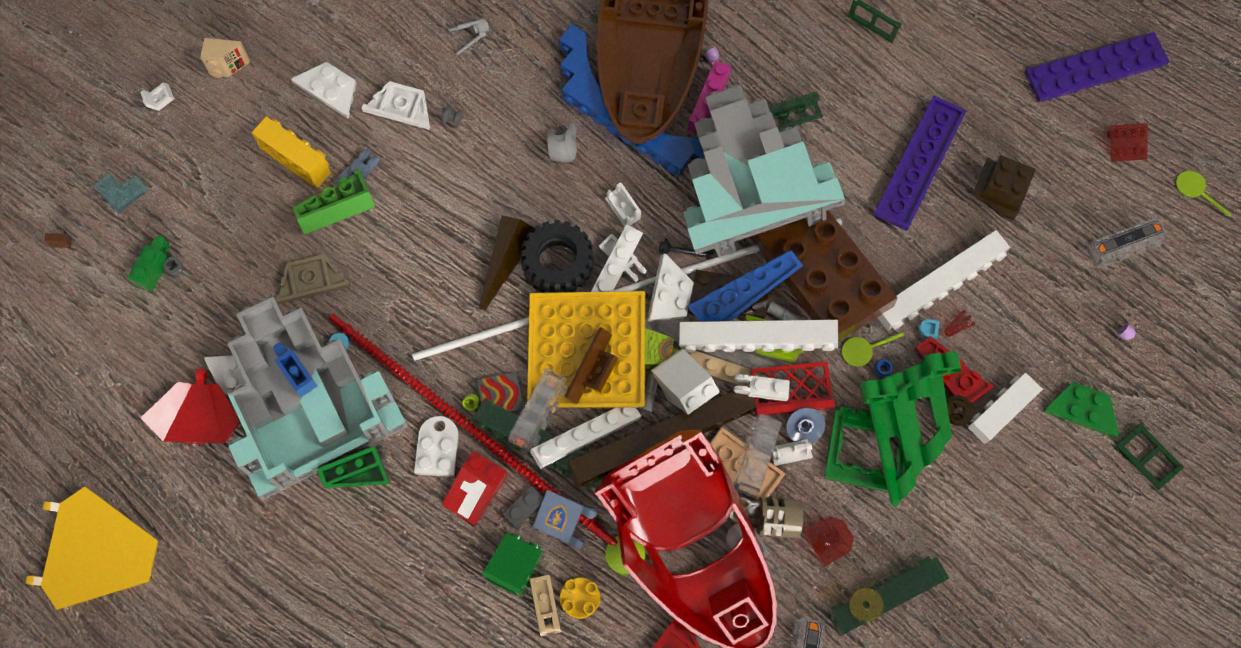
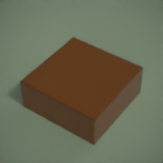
M45 233L44 241L52 248H71L72 240L66 234Z

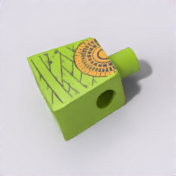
M645 329V369H654L679 351L678 349H673V338Z

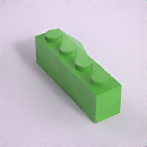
M359 168L353 171L354 175L346 178V176L339 180L340 183L332 188L328 186L323 189L320 195H313L293 207L304 235L375 207Z

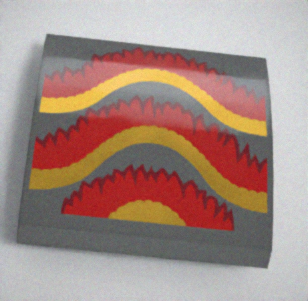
M517 372L490 376L475 381L483 418L497 417L505 413L521 412L524 410Z

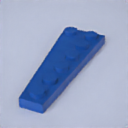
M789 250L690 303L688 308L699 322L731 321L803 265L792 250Z

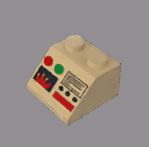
M204 38L200 58L211 76L216 78L229 77L249 64L250 59L241 41Z

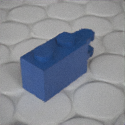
M275 343L273 350L278 357L275 359V362L298 395L303 397L316 388L318 385L292 349L288 350L283 343Z

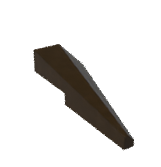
M501 216L479 305L480 310H487L492 299L496 297L503 283L506 282L519 263L523 241H526L527 234L529 232L534 233V227L521 219Z

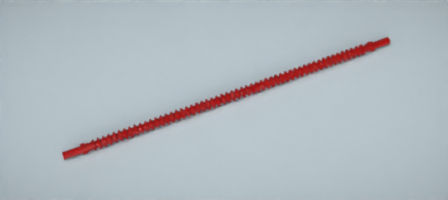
M335 314L329 317V320L338 326L343 334L350 336L352 341L355 340V344H359L360 348L364 347V351L368 350V354H372L373 358L376 357L377 361L380 360V364H385V368L389 367V371L393 370V374H398V378L402 377L401 380L406 381L407 385L410 384V388L414 387L415 392L419 391V395L423 394V398H428L427 401H431L432 405H436V409L440 408V412L444 411L445 416L449 415V419L453 418L454 423L458 422L457 425H461L463 430L466 429V433L470 432V436H475V440L479 439L480 444L484 443V447L488 446L489 451L493 450L492 453H496L498 458L501 457V461L505 460L506 465L510 464V468L514 467L515 472L519 471V475L523 474L524 479L528 478V482H532L533 486L536 485L537 489H541V493H546L547 490L559 494V490L555 491L553 486H549L550 483H545V479L541 480V476L537 477L536 472L532 473V469H527V465L523 466V462H519L518 458L515 459L513 454L510 455V451L506 452L505 447L501 448V444L497 445L496 440L492 441V437L488 438L487 433L483 434L484 431L479 430L478 426L475 427V423L471 424L470 419L466 420V416L462 417L461 412L457 413V409L453 410V406H448L449 403H445L444 399H440V395L436 396V392L432 393L431 388L427 389V385L423 386V382H418L419 379H415V376L410 375L409 371L406 372V368L402 369L401 364L397 365V361L393 362V358H389L388 354L385 355L381 348H376V344L372 345V341L368 342V338H364L363 334L360 335L359 331H355L351 324H346ZM582 514L580 515L578 522L581 521L582 525H586V529L590 528L596 537L600 536L613 546L618 544V541L604 530V526L594 522L595 519L591 520Z

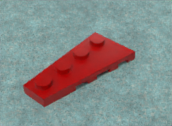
M931 336L915 347V351L922 359L929 354L950 352ZM960 359L962 371L943 376L944 387L951 396L960 395L967 397L971 403L995 387L990 382L987 383L976 371L973 372L965 366V363Z

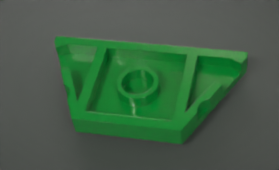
M1072 382L1044 409V413L1114 438L1119 436L1111 397L1109 394Z

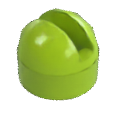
M472 393L466 395L462 402L464 408L469 411L475 410L479 405V397Z

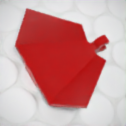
M196 369V384L177 382L141 417L163 442L224 444L241 423L236 411L219 384L206 385L208 372L205 369Z

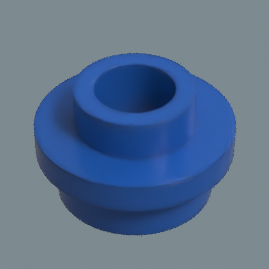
M880 359L874 365V372L878 377L886 378L893 373V365L886 359ZM880 367H885L886 372H882L880 370Z

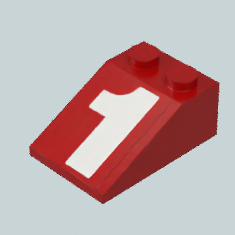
M472 451L458 473L442 506L476 526L507 479V471L477 452Z

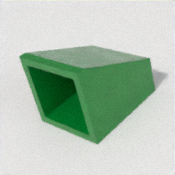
M506 533L483 571L482 576L486 581L521 598L543 556V551L540 550L541 546L536 543L530 542L527 544L523 542V537L516 533L511 535Z

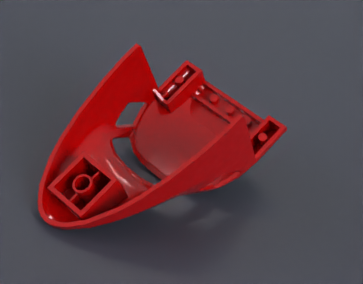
M680 430L611 470L596 488L595 494L617 522L622 564L636 582L674 619L704 640L723 648H763L773 636L776 626L777 602L773 582L762 548L742 501L724 464L702 431ZM734 509L742 537L732 550L715 562L690 573L673 575L668 571L658 554L659 551L676 550L698 541L720 527ZM633 539L646 548L654 567L640 557Z

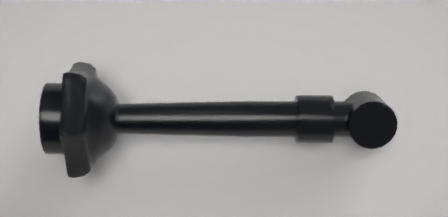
M665 238L664 242L660 241L659 252L662 255L668 254L670 251L698 255L699 257L705 256L707 259H711L714 255L713 250L696 254L694 249L671 246L667 238Z

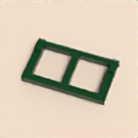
M853 0L848 14L849 18L889 42H894L902 25L900 22H896L861 0ZM858 6L873 14L871 22L855 14ZM878 18L893 26L891 34L875 26Z
M1142 423L1138 424L1116 445L1122 454L1157 490H1160L1184 468ZM1141 432L1155 448L1139 462L1125 446ZM1159 451L1175 466L1160 481L1144 467Z

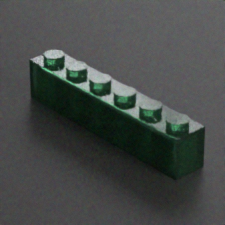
M928 556L919 561L920 566L913 568L911 565L901 570L903 575L896 578L894 574L884 579L886 584L880 587L878 584L867 588V594L861 596L858 593L850 597V603L843 605L840 602L831 607L832 612L828 616L839 636L854 630L948 580L949 577L938 557L931 559Z

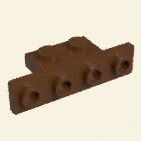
M599 327L565 394V398L575 404H578L586 387L601 393L618 360V357L605 352L612 334L604 328Z

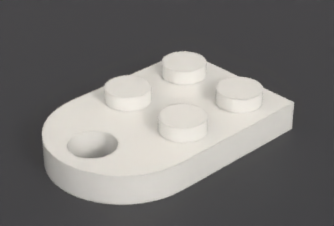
M435 416L422 424L418 436L415 474L455 477L459 433L453 421L443 416ZM443 422L445 423V429L443 431H436L434 429L435 424Z

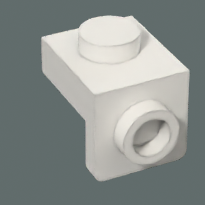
M164 82L151 92L145 90L140 92L145 106L158 111L175 99L169 84Z

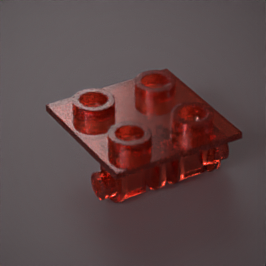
M1148 123L1111 125V130L1107 131V137L1111 139V162L1148 160Z

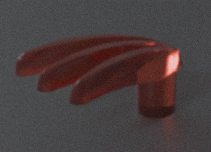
M963 310L948 325L944 333L946 336L951 337L971 327L975 322L973 321L958 328L971 318L968 315L961 322L955 324L965 314L966 311Z

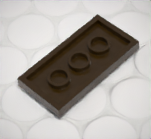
M696 269L690 303L739 278V276ZM769 292L739 315H750L765 319Z

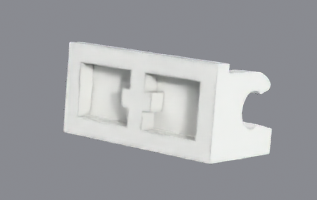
M621 182L616 185L614 191L608 190L605 200L624 228L626 224L630 226L640 220L641 210Z

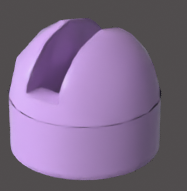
M714 47L705 52L704 56L708 62L714 63L715 60L718 61L719 52Z
M1129 323L1123 325L1118 331V335L1125 340L1132 339L1136 333Z

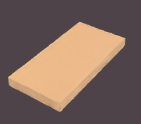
M723 427L720 428L710 442L724 464L732 482L754 501H759L760 497L768 498L785 476L783 471Z

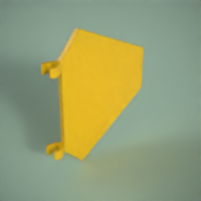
M83 487L61 503L44 502V510L58 512L43 577L29 575L26 577L25 583L41 586L56 610L150 582L159 540L87 487Z

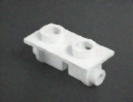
M808 439L770 447L774 466L813 458L811 453L812 444L808 442Z

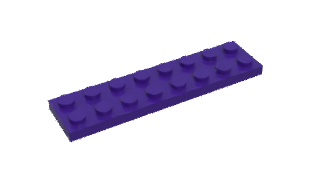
M1155 32L1031 67L1026 69L1024 73L1039 103L1167 65L1169 60Z
M933 95L873 214L874 216L905 231L908 230L966 110Z

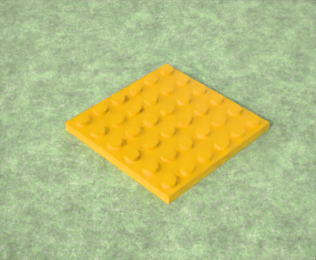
M645 291L530 293L527 408L531 407L543 383L545 385L549 381L557 383L558 388L546 409L645 408ZM599 327H602L612 334L605 352L618 357V360L601 393L586 387L578 404H575L565 398V394Z

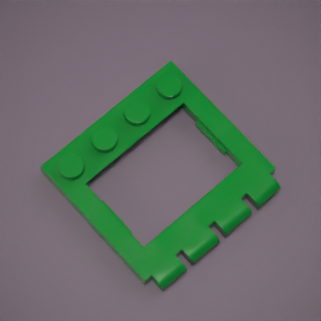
M840 405L839 410L834 412L824 479L888 492L884 472L838 462L844 433L842 432L843 426L875 432L870 411L857 408L856 414H853V407ZM900 440L895 462L897 478L906 471Z

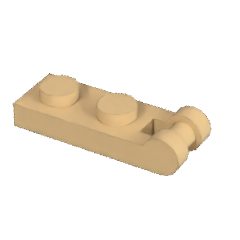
M550 575L531 578L530 583L540 636H547V633L555 632V634L561 633ZM552 618L553 624L545 625L544 619Z

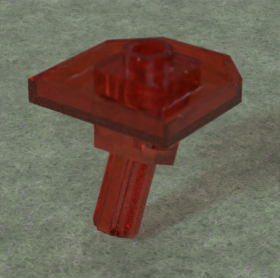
M829 516L803 531L824 567L851 552L854 537L841 519Z

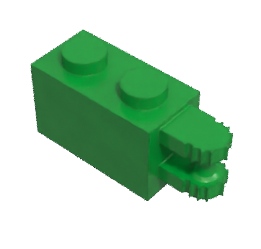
M163 236L154 238L150 246L145 245L127 277L134 286L151 293L164 271V261L168 258L166 254L170 244Z

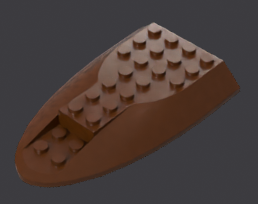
M709 0L600 1L597 30V66L603 103L616 130L630 142L638 144L655 139L679 113L688 95L698 66L704 40Z

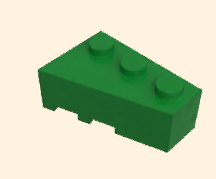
M375 446L317 469L323 487L327 489L391 484L378 449Z

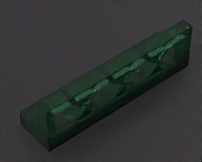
M817 91L768 107L773 119L784 121L782 126H776L779 132L784 128H793L823 117L818 106L820 97ZM814 107L816 114L808 115L805 113L806 109ZM793 113L800 116L797 121L788 119V117Z

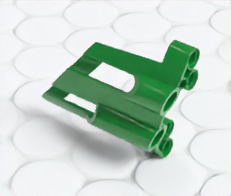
M957 351L944 354H929L923 357L924 362L879 381L868 380L859 383L863 404H869L889 499L894 507H897L899 502L910 493L916 484V477L924 467L931 464L942 453L945 444L952 438L943 376L962 371ZM928 397L937 432L928 442L923 444L915 402L917 399ZM891 437H899L906 471L899 478H897L889 442Z

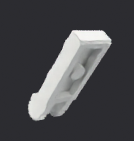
M610 234L598 247L609 258L618 239L613 234ZM632 254L623 273H626L636 283L639 279L630 268L635 265L642 274H645L647 270Z
M742 374L735 375V381L749 384V387L735 386V393L779 401H787L789 398V380Z

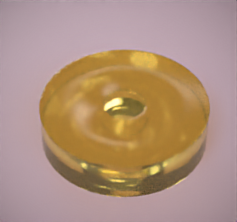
M861 588L851 595L849 609L857 620L871 622L881 615L883 600L875 590ZM864 601L869 603L868 609L863 607Z

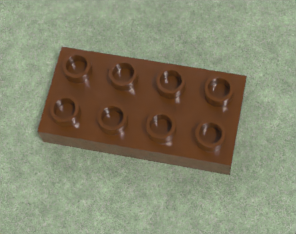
M829 210L826 211L827 220H821L816 225L810 227L806 218L750 236L767 261L792 250L803 266L783 282L812 320H838V341L881 316L896 304L898 297Z

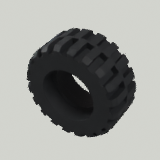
M554 220L552 224H549V221L543 223L542 227L537 225L533 228L534 233L529 232L527 234L521 251L522 269L527 281H530V285L533 288L538 287L541 293L546 291L549 293L576 292L578 286L582 288L585 285V280H589L591 270H593V250L591 240H588V235L584 231L580 232V227L577 225L572 227L571 222L565 221L564 224L560 223V220ZM551 246H564L575 254V262L563 271L546 269L541 265L539 258L542 252Z

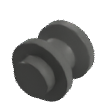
M450 105L447 108H443L441 112L443 123L447 124L451 121L454 122V127H459L463 117V110L453 111Z

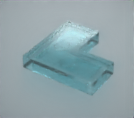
M107 175L94 185L117 213H120L148 192V189L136 175L121 187L110 175Z

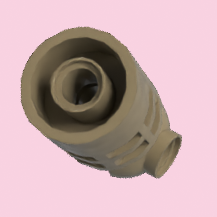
M740 497L751 524L756 525V531L759 536L800 538L803 526V505L801 500L760 497L759 501H749L747 498ZM734 509L725 521L730 526L739 523Z

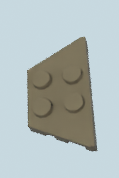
M321 254L286 263L285 275L281 280V289L276 297V301L278 304H283L351 286L349 281L345 279L326 255Z

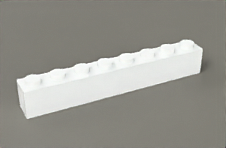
M995 230L898 294L895 306L877 317L887 331L899 329L904 325L903 321L914 319L919 315L918 311L929 309L934 305L933 301L944 299L949 295L948 291L951 289L956 291L963 285V281L966 279L971 281L978 275V271L981 269L986 271L993 265V261L997 260L999 262L1004 259L1010 246L998 231Z
M838 320L680 322L679 345L681 349L690 353L696 352V350H704L705 352H715V350L734 352L735 349H743L745 352H753L755 349H762L766 352L774 351V349H782L783 351H794V349L813 351L814 348L832 351L834 348H838Z

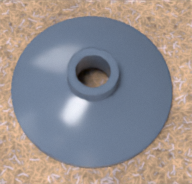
M809 407L794 411L786 423L787 434L794 442L808 439V442L814 443L823 435L825 430V420L822 414L816 409ZM807 421L806 425H801L802 422Z

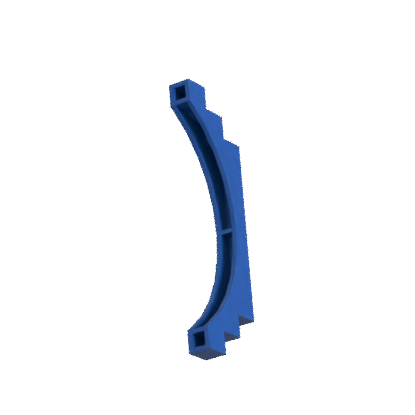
M571 24L559 39L560 50L568 55L560 64L562 76L569 80L562 89L563 100L567 104L575 106L580 113L590 116L595 123L605 126L610 133L620 136L626 144L636 147L641 154L651 157L652 161L656 164L666 167L667 171L671 174H676L680 177L691 161L697 158L704 159L705 155L699 137H682L661 133L651 141L636 144L624 138L616 130L603 103L601 89L590 68L587 57L586 33Z

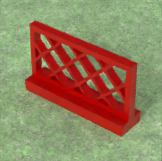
M827 361L750 369L751 376H755V373H764L769 378H774L773 376L777 371H783L788 375L785 380L791 378L799 384L793 392L789 390L790 396L787 401L776 400L777 402H771L772 399H769L767 403H759L758 398L753 397L756 405L754 409L755 417L793 413L805 407L816 410L832 409L835 407L834 399H832ZM823 366L824 375L821 379H818L811 372L815 367ZM796 369H802L807 373L801 382L792 375ZM808 376H811L818 382L812 390L803 384ZM819 384L826 388L827 397H819L814 393ZM800 386L809 392L805 399H800L795 395Z

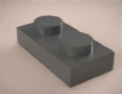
M531 486L503 513V516L518 529L541 506L544 498Z

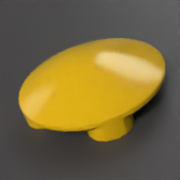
M577 577L570 579L561 589L560 605L564 612L573 618L582 619L589 617L597 610L600 604L599 589L594 582L587 578Z

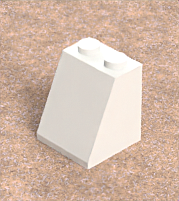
M684 349L679 350L651 370L667 400L688 415L719 393L712 377Z

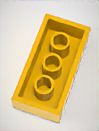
M266 116L251 132L262 151L316 189L331 174L329 163L325 160V154L318 149L316 151L312 149L306 140H299L290 129L285 130L282 128V125L277 120H271Z

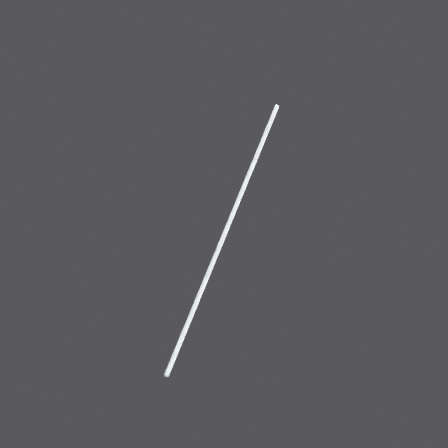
M840 218L836 219L837 222H838L840 225H842L841 219H840ZM753 245L681 268V270L685 274L695 272L696 269L702 270L759 252L760 250L757 245ZM656 276L614 289L613 292L636 291L646 288L648 284H655ZM529 317L413 353L414 361L529 325Z

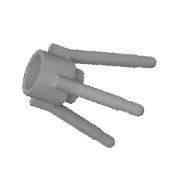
M484 17L448 29L451 32L471 27L474 34H479L458 50L456 55H459L480 38L486 36L485 32L489 31V26Z

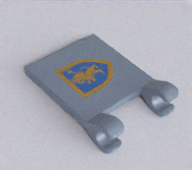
M547 490L533 528L581 549L585 544V540L572 536L580 515L582 514L587 518L593 519L596 517L597 511Z

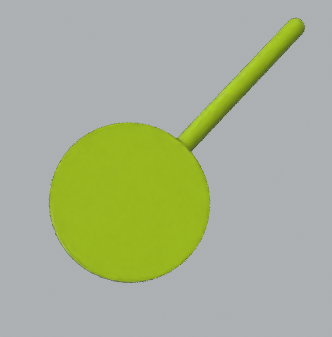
M1184 171L1179 174L1176 179V187L1181 194L1187 197L1202 195L1227 216L1230 217L1232 215L1204 193L1206 181L1202 175L1195 171Z
M904 332L872 345L860 337L850 338L842 347V357L847 364L853 367L865 366L872 358V348L902 337Z

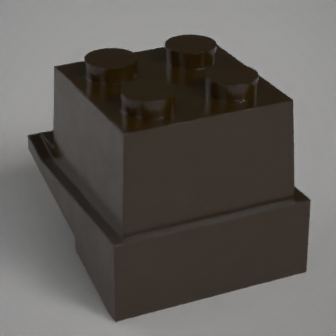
M1000 155L996 161L987 157L972 195L995 208V211L1014 220L1020 211L1036 169L1003 155Z

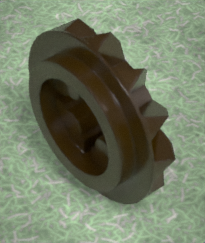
M956 395L946 400L951 424L964 426L973 419L975 410L973 409V403L967 397ZM957 406L959 408L965 407V409L962 411V415L961 413L953 414V412L957 409Z

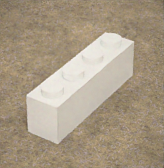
M1027 373L1021 377L1019 375L1015 376L1009 382L1011 386L1008 389L1004 387L996 394L998 399L995 402L991 399L983 407L985 411L982 414L978 412L973 416L972 424L968 429L983 444L990 441L1043 390Z

